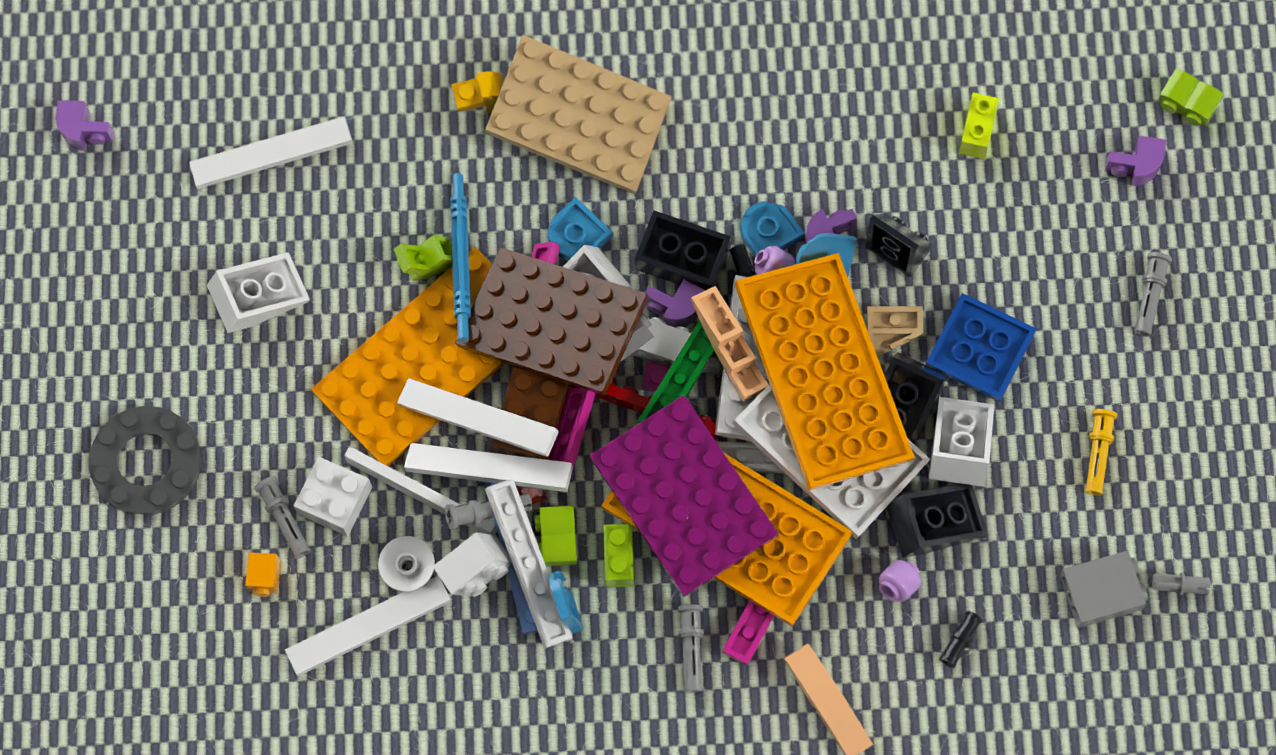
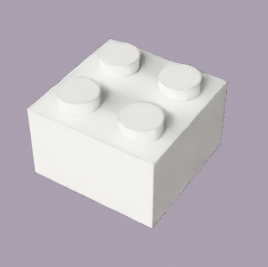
M318 456L294 504V508L298 515L348 537L372 489L369 478Z
M476 532L435 564L433 568L451 594L476 597L487 589L486 584L492 579L497 580L506 575L509 571L508 567L513 563L510 555L496 535Z

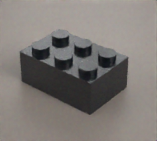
M653 210L635 256V270L681 285L684 279L704 290H708L718 283L729 254V249H731V236Z

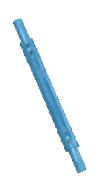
M455 173L452 176L453 196L450 198L454 317L457 319L458 342L466 343L469 341L468 319L471 317L467 198L464 196L463 175Z

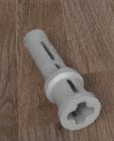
M1159 252L1148 253L1147 259L1149 264L1147 273L1142 278L1145 288L1134 332L1144 337L1152 336L1161 289L1167 285L1166 272L1168 265L1172 263V257Z
M268 477L257 483L254 489L256 492H260L266 504L265 510L267 513L273 514L295 559L302 558L309 554L311 549L287 507L289 500L280 491L277 485V477Z
M521 495L520 499L525 512H531L532 506L527 505L532 504L530 495ZM470 500L468 504L458 506L447 504L445 507L446 521L451 530L464 524L472 523L473 525H479L483 519L495 517L489 501L479 503L478 501Z
M695 604L678 606V612L681 613L679 636L683 639L684 692L686 693L702 692L700 639L703 638L704 630L701 629L700 612L703 611V606Z

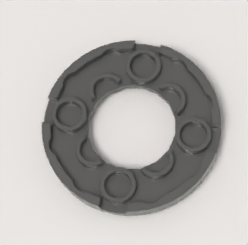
M134 407L115 415L96 435L89 455L90 475L100 495L114 508L128 514L155 515L175 507L192 491L200 474L201 449L193 430L179 415L161 407ZM138 435L158 436L167 442L171 449L172 462L169 471L161 480L152 485L139 486L130 483L123 478L119 471L118 461L121 449L130 439Z

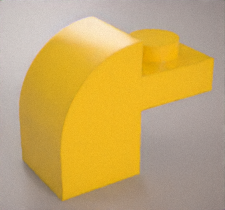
M499 72L476 73L477 78L451 84L458 112L485 106L489 114L493 111L506 77Z

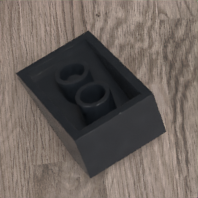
M886 213L872 215L869 220L865 248L908 277H911L929 253L931 243L928 242V238L918 231L913 232L905 227L906 224L896 216L890 217Z
M897 352L893 356L884 376L906 436L915 445L948 375Z
M969 484L902 494L887 506L902 558L931 553L988 536L973 486Z

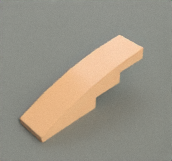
M716 286L691 297V302L710 343L743 402L759 395L768 386V383L756 366V357L742 336L743 329Z
M808 643L784 658L811 706L816 709L844 755H858L873 745L843 694Z

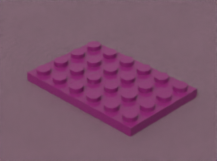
M684 395L590 455V459L683 597L692 593L779 535Z

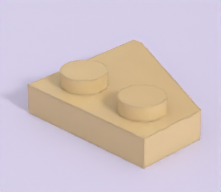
M867 306V330L877 357L923 335V306Z

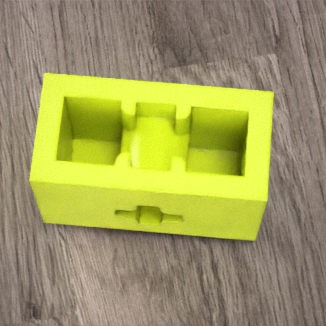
M972 93L959 154L981 159L986 158L999 98Z

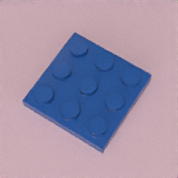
M962 293L925 365L948 375L949 378L1001 402L1037 328Z

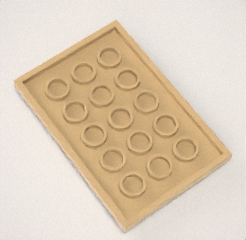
M522 35L484 133L635 194L672 96Z

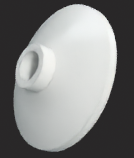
M412 536L398 537L390 541L381 551L378 561V568L383 581L389 587L402 592H410L423 587L432 577L434 572L433 566L435 565L434 555L430 547L421 539ZM406 562L413 564L412 569L409 571H405L402 568Z

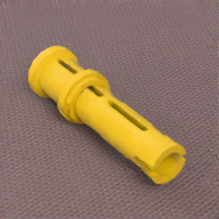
M1094 409L1092 411L1094 424L1093 431L1089 433L1092 448L1085 493L1090 495H1103L1102 490L1108 448L1114 441V436L1112 435L1113 423L1118 415L1111 410Z

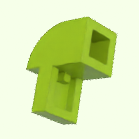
M433 235L418 246L400 244L394 248L398 266L403 273L410 275L411 280L427 279L453 266L452 241L450 237Z

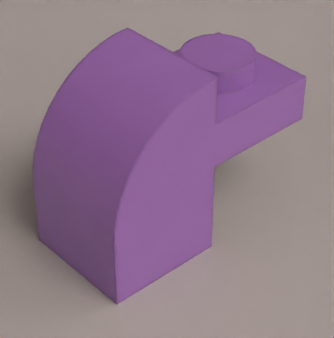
M57 100L56 124L63 138L71 147L85 151L86 141L96 145L104 144V142H113L114 131L109 122L89 121L90 111L84 101Z
M1139 136L1134 155L1109 151L1105 172H1111L1112 175L1118 177L1131 175L1130 186H1139L1150 182L1157 175L1163 162L1166 140Z
M823 209L812 216L807 225L805 243L817 234H841L856 228L857 217L853 209L848 211L838 210L832 213L830 218L826 217Z
M684 279L674 297L648 286L645 292L649 297L646 307L656 314L664 313L663 320L667 323L666 325L675 328L677 326L685 327L698 318L691 302V297L706 290Z

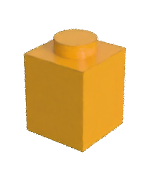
M248 553L245 586L249 592H252V595L268 597L270 593L278 592L281 560L277 554Z

